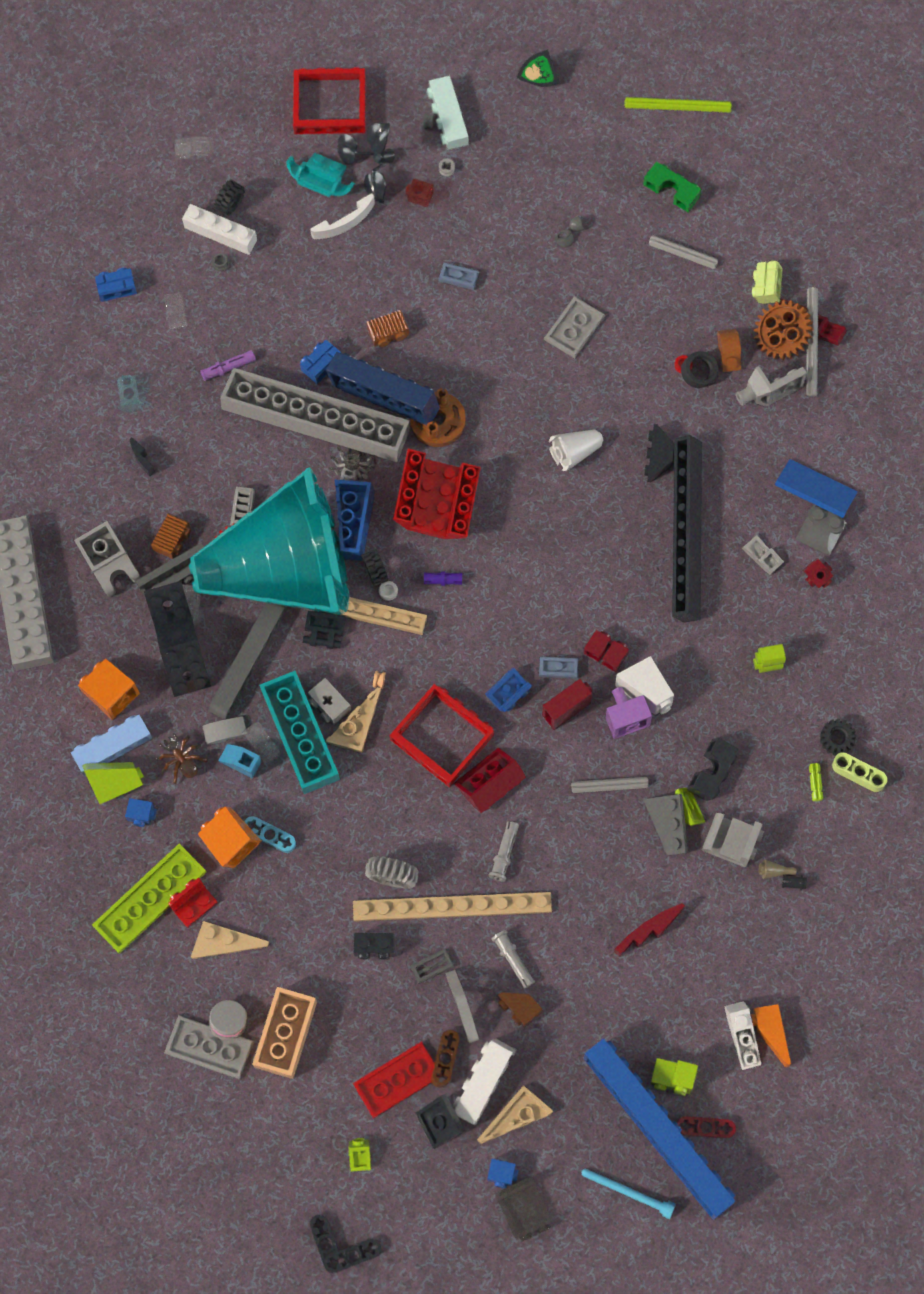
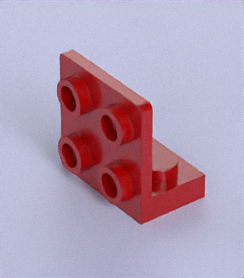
M199 877L196 880H190L185 885L186 888L181 892L173 894L168 902L172 911L187 928L218 903L205 888Z

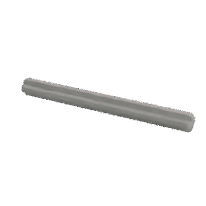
M811 287L807 289V313L811 315L808 319H811L813 324L809 326L814 331L809 332L812 338H807L809 345H807L806 395L814 397L817 396L818 289Z

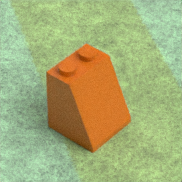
M106 658L98 662L89 675L83 676L78 685L80 690L111 720H114L140 694L136 684Z
M225 806L215 812V817L211 821H207L201 826V831L198 835L222 867L235 868L262 840L231 807Z

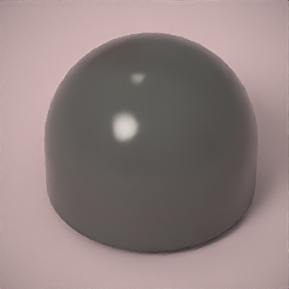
M566 229L555 236V241L561 247H568L573 243L574 237L572 232ZM560 234H567L565 237L559 238Z

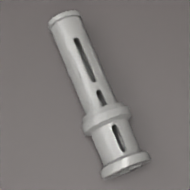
M507 822L498 855L494 857V866L492 872L489 873L491 879L501 882L506 880L505 873L511 863L509 857L519 828V824L515 822Z
M503 930L493 936L491 940L495 941L501 951L500 955L506 957L525 989L534 984L535 981L517 954L516 945L512 944L507 936V930Z

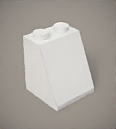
M651 656L617 674L615 686L617 688L623 687L625 694L632 699L644 695L649 710L653 714L659 712L664 714L671 709L670 706H672L674 694Z

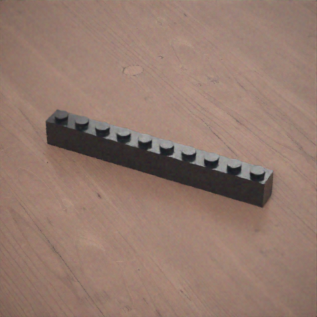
M692 435L674 438L672 617L683 623L701 620L702 442Z

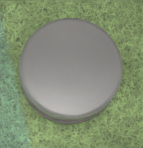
M224 1000L217 1003L210 1012V1029L216 1037L222 1040H234L240 1037L247 1025V1013L244 1007L232 1000Z

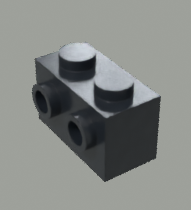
M354 933V956L362 960L370 959V957L389 960L390 957H394L395 953L394 933Z

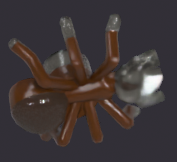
M174 733L173 736L176 740L168 737L170 743L164 740L166 747L161 743L159 744L163 750L172 751L173 754H162L156 757V760L175 758L165 764L161 773L164 774L168 767L175 763L173 784L176 785L178 769L181 770L185 777L193 778L197 775L198 768L191 759H197L202 762H208V759L198 755H188L191 750L200 748L201 744L191 745L183 752L186 742L190 739L189 735L182 740L181 748L178 749L179 739Z

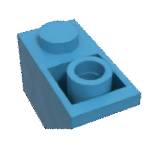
M227 744L218 760L220 763L252 779L262 763L259 755L243 747Z

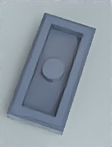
M443 263L439 281L474 290L479 271Z
M540 657L539 677L577 679L578 658Z

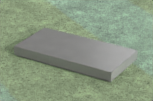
M178 1015L164 1053L240 1080L254 1041L241 1036L234 1040L219 1039L212 1033L209 1025Z

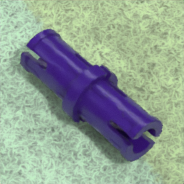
M441 571V573L424 572V585H462V573H445V571Z

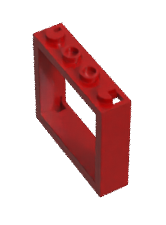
M365 68L294 69V134L366 133ZM360 80L359 119L299 120L300 81Z
M433 684L389 736L394 744L450 788L492 739L494 730H492L493 727L487 721L482 722L478 719L479 716L473 710L469 709L468 711L464 708V704L455 697L453 699L449 696V692L445 688L443 689L441 686L438 687ZM435 696L485 735L452 775L402 736Z

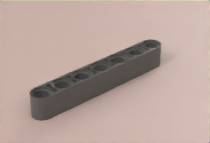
M266 603L214 696L208 712L223 719H228V713L236 705L238 695L242 694L246 686L245 682L254 672V666L257 661H260L264 653L263 649L272 639V633L275 628H278L282 620L281 616L287 611V606Z

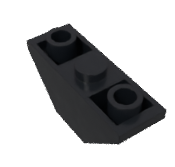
M654 424L653 430H649L648 441L652 442L651 448L647 447L646 459H650L649 465H645L644 476H648L647 482L654 481L672 467L674 443L658 424Z

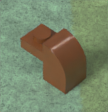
M737 330L717 331L722 371L741 370V345Z

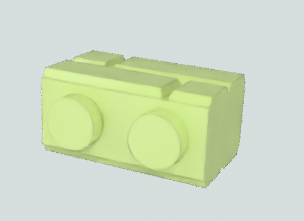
M777 261L758 263L757 270L753 272V277L756 281L755 287L752 288L753 297L756 298L758 303L780 302L781 265Z

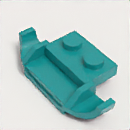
M314 153L307 163L303 161L301 165H298L292 156L287 160L289 173L297 180V184L327 197L331 195L342 196L350 192L354 187L355 183L353 182L350 185L341 183L347 166Z

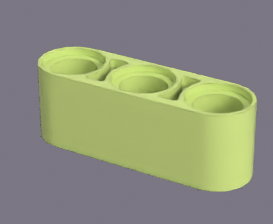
M839 753L833 760L832 768L836 773L871 791L879 792L887 783L885 773L847 753ZM843 760L846 762L847 766L840 767L837 764V761ZM861 769L864 775H856L855 770ZM878 778L881 780L882 784L875 785L872 779Z

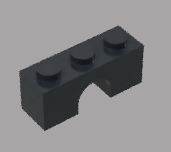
M720 737L712 739L704 754V757L708 758L713 764L712 773L710 775L703 771L694 773L686 790L705 801L715 799L720 792L719 787L721 783L728 777L729 772L727 771L730 765H733L737 759L736 753L738 748Z

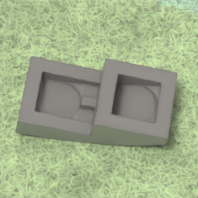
M758 535L742 547L769 575L784 562L772 548L769 549Z
M243 717L230 718L203 725L207 745L247 735Z

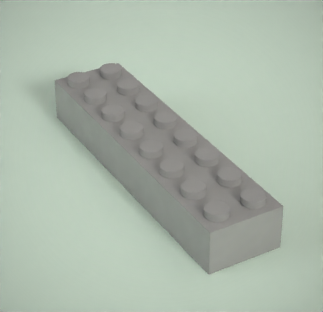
M26 516L0 521V594L12 665L17 671L54 663L30 523Z

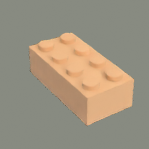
M277 987L253 1061L255 1068L291 1079L294 1078L316 1008V998Z

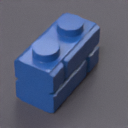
M119 268L116 272H101L98 276H95L101 302L137 294L131 268Z
M327 340L323 343L319 342L310 355H305L300 362L301 371L318 384L327 375L326 369L336 351L341 352Z

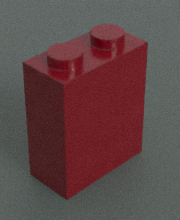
M579 679L543 705L542 716L553 730L591 704L592 689L587 682L583 683Z

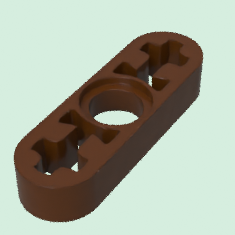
M454 1030L445 1031L440 1038L431 1076V1082L437 1088H444L451 1079L460 1040L458 1033ZM451 1035L452 1040H455V1042L451 1043L449 1049H445L448 1040L445 1038ZM440 1055H449L451 1058L450 1063H442ZM441 1069H445L443 1078L446 1080L439 1082V1078L436 1076H439Z

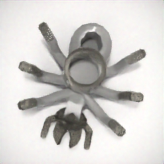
M338 446L337 449L344 463L340 464L338 459L332 455L330 458L334 460L337 467L344 468L338 471L336 467H329V470L335 471L336 475L341 474V480L356 481L357 477L360 481H363L364 478L368 479V476L365 474H368L371 469H375V465H368L376 456L368 457L365 463L360 462L365 459L367 453H364V456H362L363 452L354 449L351 453V448H349L348 455L344 457L343 450ZM360 466H368V468L365 470Z

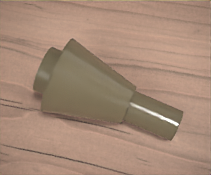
M764 859L763 863L759 864V875H762L763 879L783 875L795 876L796 868L784 867Z

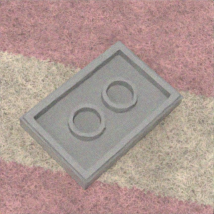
M574 296L544 337V340L571 357L576 358L604 319L605 314Z

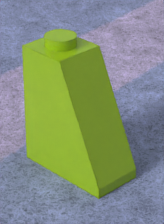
M133 762L86 763L82 765L99 804L143 785L141 778L144 776L140 767L135 768Z

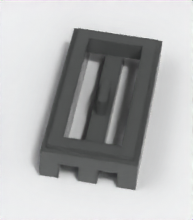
M446 948L410 965L418 984L454 967ZM442 955L446 957L419 971L416 970L417 967ZM448 962V965L420 978L419 975Z

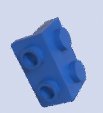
M511 668L485 695L500 711L508 712L516 706L515 702L519 698H524L530 692L529 689L532 685L526 682L515 668Z

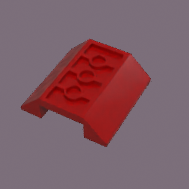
M408 448L393 520L409 531L441 539L467 538L481 467L462 463L460 467L425 459L426 453Z

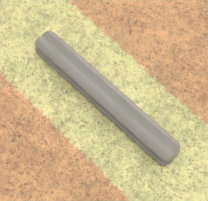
M655 235L650 237V246L715 269L718 264V259Z
M648 777L575 781L571 783V790L573 793L641 789L648 788L649 782Z

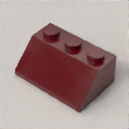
M497 748L453 784L470 804L482 814L496 801L503 798L512 788L518 786L526 776L515 759L500 748Z

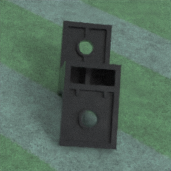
M178 581L144 591L154 623L160 654L174 697L211 687L182 582ZM165 601L173 602L169 607L163 606ZM187 671L193 673L190 677L182 676Z

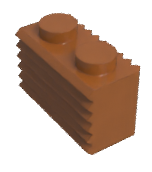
M401 310L367 321V329L375 347H385L391 341H402L409 335V328Z
M168 513L151 544L153 551L171 559H174L175 555H179L183 547L181 545L183 540L188 539L191 533L189 522Z

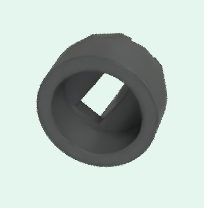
M580 216L574 217L570 221V228L575 232L584 230Z

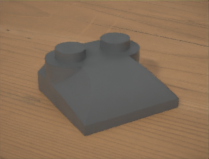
M812 506L795 540L830 556L846 522L841 517L821 507Z

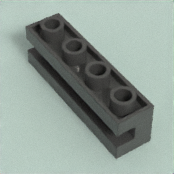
M198 544L136 580L143 596L145 597L144 591L178 581H185L186 585L191 584L194 581V576L189 569L190 557L204 547L203 544Z

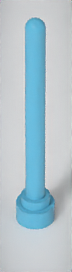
M582 1170L584 1177L660 1210L659 1213H662L663 1217L671 1218L675 1203L671 1201L660 1202L591 1170Z

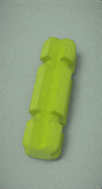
M813 763L809 766L811 791H813L812 800L819 802L823 800L821 769L819 763Z

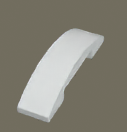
M371 193L357 201V210L335 223L329 225L325 220L311 228L312 238L324 239L333 237L356 226L373 208L375 204L374 195Z

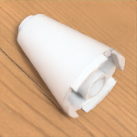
M595 429L557 434L549 439V442H552L553 445L550 447V452L557 466L561 463L562 471H567L602 446L603 436Z

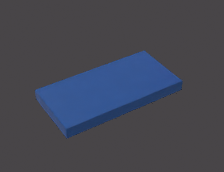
M789 459L775 483L776 486L844 518L858 492Z

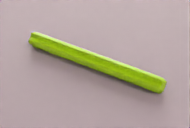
M626 97L625 107L730 112L731 102Z

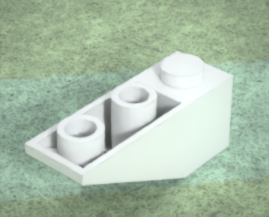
M744 1001L725 1006L727 1020L742 1070L761 1065L748 1006Z

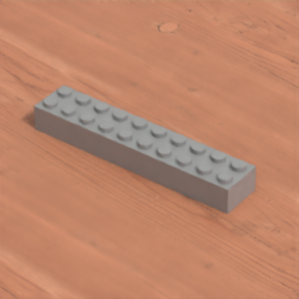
M233 368L220 398L222 410L394 462H398L409 434L410 420Z

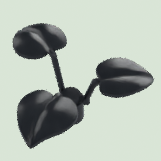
M372 123L368 126L366 139L374 152L356 151L358 146L357 140L349 134L340 136L337 145L338 154L346 165L353 164L356 155H373L374 161L380 164L371 171L372 174H367L364 179L366 192L368 195L372 193L374 200L379 203H384L386 180L384 175L377 170L385 167V163H392L395 159L394 151L391 148L385 149L390 123Z

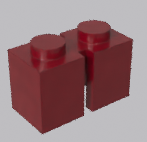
M596 630L584 647V654L599 662L609 646L610 648L602 658V665L617 672L626 659L629 649L621 641H612L608 633Z

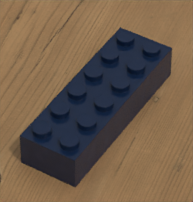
M336 351L326 369L333 387L421 424L427 425L433 421L440 409L432 388L420 386L411 379L405 380L396 373H388L379 366L373 367L366 361L356 360L347 353L341 354Z

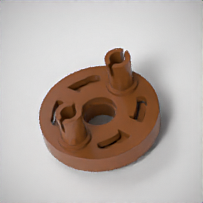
M439 388L434 392L440 407L436 416H442L445 422L438 425L436 422L433 424L431 421L427 425L422 424L421 428V423H416V421L410 419L411 430L420 442L432 447H443L452 444L462 435L466 425L465 410L460 401L448 394L445 388L444 392L443 388Z

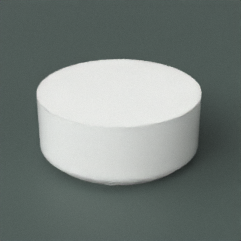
M387 581L380 585L379 595L382 599L390 601L396 598L398 588L395 583Z

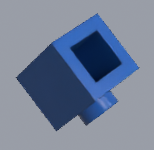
M129 798L125 818L127 821L133 822L135 826L145 827V824L150 825L151 820H155L157 809L154 808L155 806L152 802Z
M491 1159L487 1181L494 1182L495 1187L507 1189V1185L512 1186V1181H517L519 1170L515 1169L516 1164Z

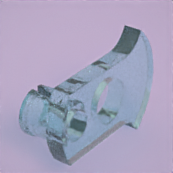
M125 375L117 379L120 404L117 408L124 412L139 410L145 403L139 399L136 377ZM126 379H130L129 384L124 383ZM126 389L134 391V396L131 399L124 397Z

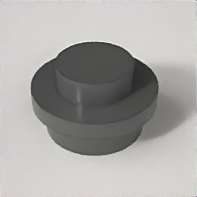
M219 253L213 257L212 266L217 271H225L230 266V260L227 255Z

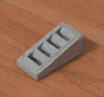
M236 487L230 526L239 521L235 520L236 517L242 518L248 512H252L255 499L254 489ZM239 502L248 503V506L240 505ZM237 510H244L247 513L237 512Z

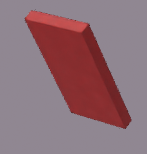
M421 1041L357 1080L353 1085L374 1119L431 1084L435 1062Z

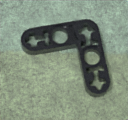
M315 1215L310 1220V1228L325 1269L329 1273L341 1272L374 1259L381 1253V1245L375 1239H368L339 1251L326 1217ZM316 1219L325 1221L322 1228L324 1232L328 1230L329 1234L317 1238L316 1234H320V1231L317 1227L314 1228ZM324 1238H329L332 1241V1247L329 1250L321 1248L320 1244ZM369 1243L378 1246L375 1254L372 1255L371 1252L364 1253L366 1258L362 1259V1253L358 1247L363 1246V1250L368 1249ZM351 1250L358 1252L359 1257L355 1262L347 1260V1254ZM343 1253V1258L347 1265L343 1267L341 1262L336 1265L337 1269L335 1270L332 1267L328 1268L327 1264L330 1263V1259L340 1260L339 1255Z

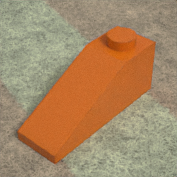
M779 1005L754 1008L753 1014H751L753 1026H756L757 1032L785 1067H789L791 1062Z

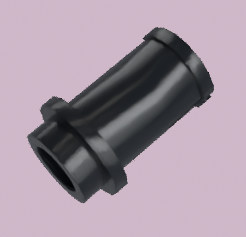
M783 875V881H791V883L783 882L782 888L800 889V891L806 889L807 877H803V875L801 877Z

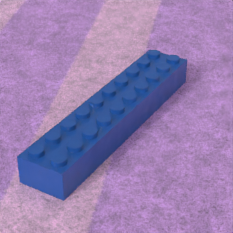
M603 1038L584 1054L585 1062L712 1220H715L735 1202L733 1199L735 1197L734 1193L728 1186L724 1188L720 1183L722 1179L715 1170L711 1171L708 1168L706 1158L701 1153L698 1155L695 1152L693 1142L688 1137L685 1139L682 1136L680 1126L675 1121H670L667 1116L669 1113L662 1105H657L654 1100L656 1097L651 1090L644 1089L641 1084L643 1082L636 1072L632 1074L626 1059L623 1056L619 1058L613 1043L610 1040L606 1042Z

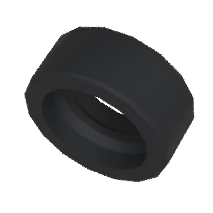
M698 351L692 353L684 360L681 366V374L688 385L699 389L708 386L716 379L719 368L717 361L711 354ZM694 360H701L708 366L709 376L705 380H699L691 373L690 364Z

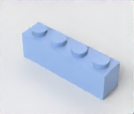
M133 715L128 717L123 724L119 726L114 725L109 728L107 733L94 736L89 743L76 746L71 754L82 774L86 776L83 764L109 763L152 739V736L140 715Z

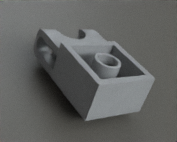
M108 521L74 540L108 597L116 593L113 581L117 575L126 574L131 578L132 582H136V580L141 578Z

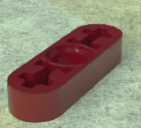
M685 1116L681 1117L677 1122L680 1126L684 1121H688L689 1125H695L694 1121H698V1133H694L695 1128H688L687 1132H684V1129L680 1127L683 1136L728 1139L736 1132L734 1122L729 1119ZM714 1122L719 1123L717 1127H724L725 1123H727L732 1128V1131H729L726 1135L723 1130H718V1134H714L716 1128ZM701 1123H710L712 1126L711 1132L703 1133L700 1129Z

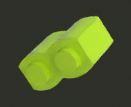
M783 644L758 648V652L755 653V658L753 659L755 670L759 669V673L783 669L786 661Z

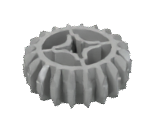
M377 856L369 858L366 864L365 876L374 882L403 889H411L417 883L418 869L404 861Z

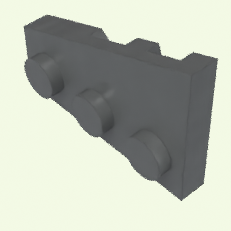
M682 794L643 799L666 854H687L688 845Z

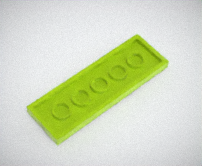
M179 843L97 919L92 926L120 954L170 907L168 902L173 894L183 891L186 888L185 885L190 880H196L198 877L201 878L207 872Z

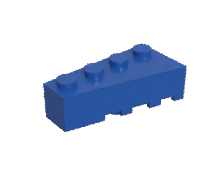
M335 479L340 551L344 559L363 561L361 555L365 553L375 495L374 487L371 482Z

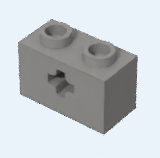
M326 678L308 692L310 698L308 702L314 709L318 707L322 711L321 716L327 723L331 721L333 724H336L351 711L350 704ZM325 700H327L328 702L331 701L332 704H331V705L325 704L324 701H325Z

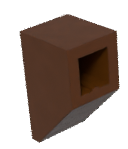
M501 992L498 995L500 1000L498 1004L504 1011L510 1008L513 1014L511 1019L517 1026L522 1025L525 1028L543 1012V1009L530 994Z

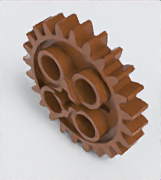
M783 300L781 305L778 301H775V307L769 304V310L763 309L764 315H758L761 321L755 322L759 327L753 330L758 334L754 339L760 340L756 345L762 347L761 351L763 353L767 352L766 355L768 357L773 355L775 360L779 356L780 359L785 360L786 355L789 359H792L793 353L799 356L798 350L805 351L803 345H809L806 340L807 338H812L809 332L814 331V329L809 325L813 324V321L808 319L811 315L805 313L806 309L804 307L801 308L799 303L794 305L792 300L788 304ZM794 315L793 320L787 322L788 317ZM776 320L775 326L770 328V323ZM797 332V337L791 340L792 334ZM780 338L779 343L774 345V340Z

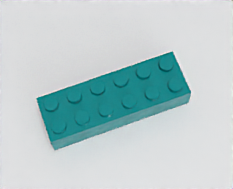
M296 671L260 684L261 692L303 793L307 794L340 780L336 766Z

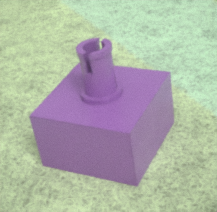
M623 687L612 690L617 705L607 708L606 721L614 739L650 726L652 715L644 695L628 700Z

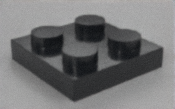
M446 1094L441 1095L415 1113L433 1149L442 1146L465 1131Z

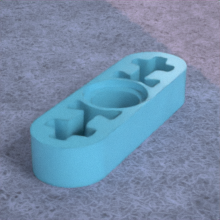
M254 816L248 817L244 821L247 825L255 821L256 826L262 828L261 834L257 835L259 830L255 828L252 831L268 845L284 853L292 852L295 849L296 841L292 835ZM267 830L275 832L273 839L267 840L264 837ZM279 834H282L280 838L284 841L290 839L292 845L284 848L282 842L278 841V844H275V842L278 840Z

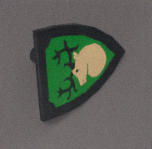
M548 49L529 57L521 66L516 77L521 81L538 87H547L560 83Z

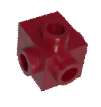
M816 558L802 570L807 575L805 580L812 588L814 586L825 588L832 582L830 578L833 577L831 573L833 569L826 561L822 563ZM821 571V577L817 578V573Z

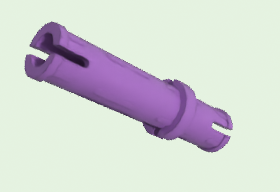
M249 350L226 361L216 362L215 365L200 370L203 380L206 381L219 375L223 376L224 373L233 370V368H239L256 361L253 351Z

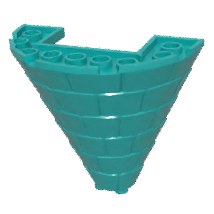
M310 467L306 468L293 481L286 483L256 509L248 512L234 525L228 527L213 541L190 557L189 569L194 576L192 586L195 592L242 600L248 599L268 604L273 603L293 608L324 611L338 615L347 612L349 607V590L344 582L348 581L344 557L340 551V539L336 531L332 530L335 527V521L322 487L314 483L318 480Z

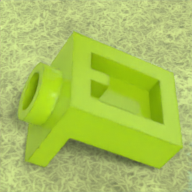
M355 1138L353 1141H349L350 1171L371 1170L369 1140Z

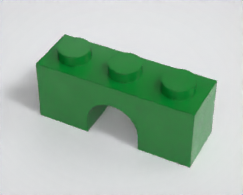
M656 161L644 177L643 185L657 194L665 187L674 188L677 193L674 195L673 204L686 212H689L700 198L701 189L697 184L687 181L679 173H674L665 164H660Z

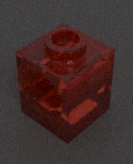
M413 178L411 184H408L406 187L407 201L428 207L434 194V185Z

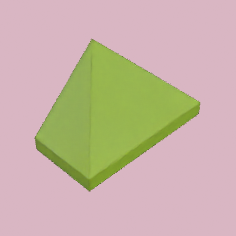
M687 788L677 789L675 795L682 794L685 823L691 826L705 823L693 793L686 790Z

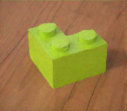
M657 1058L650 1084L654 1085L656 1090L666 1091L667 1088L674 1090L673 1094L685 1097L686 1094L690 1095L693 1089L698 1065L679 1060L677 1063Z

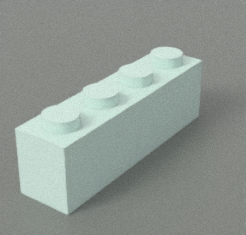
M450 76L430 80L427 93L429 99H433L434 102L431 106L433 113L438 116V119H436L438 130L442 129L443 132L441 134L442 144H446L448 150L469 145L468 134Z

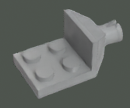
M758 366L748 380L747 387L736 392V398L741 406L752 400L756 404L769 406L802 388L807 372L803 367L798 370L793 369L787 373V376L783 378L778 377L770 384Z

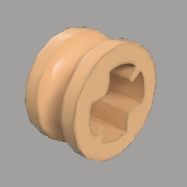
M375 671L374 688L379 686L383 689L386 672L379 673Z

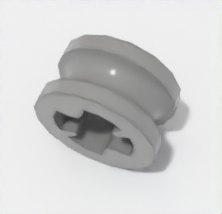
M451 159L441 160L439 172L443 176L452 175L455 171L454 162ZM444 165L450 166V170L444 169Z

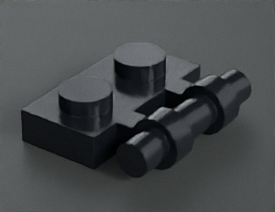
M308 611L305 631L311 632V636H303V643L310 644L313 647L319 645L326 646L327 649H340L342 641L334 639L335 635L343 636L346 616ZM318 633L329 634L328 639L317 638Z

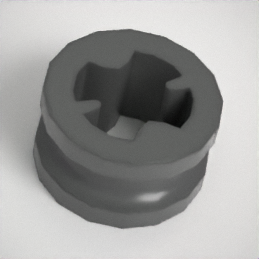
M424 113L423 129L430 128V130H433L434 113H431V115Z

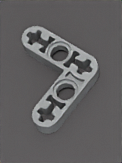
M456 971L447 972L445 974L456 1001L469 1043L478 1041L479 1038L470 1008Z

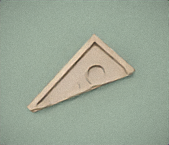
M377 687L367 696V699L348 716V719L339 725V728L331 737L327 738V744L360 753L363 752L381 688Z
M203 921L191 958L198 959L219 954L268 947L269 941Z
M523 1086L477 1141L480 1144L547 1117L553 1113V1110Z

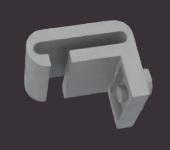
M716 813L702 851L746 867L749 859L753 860L757 852L754 846L756 841H761L764 833L761 830L763 824L755 821L753 826L735 818L732 820L726 819L724 814Z

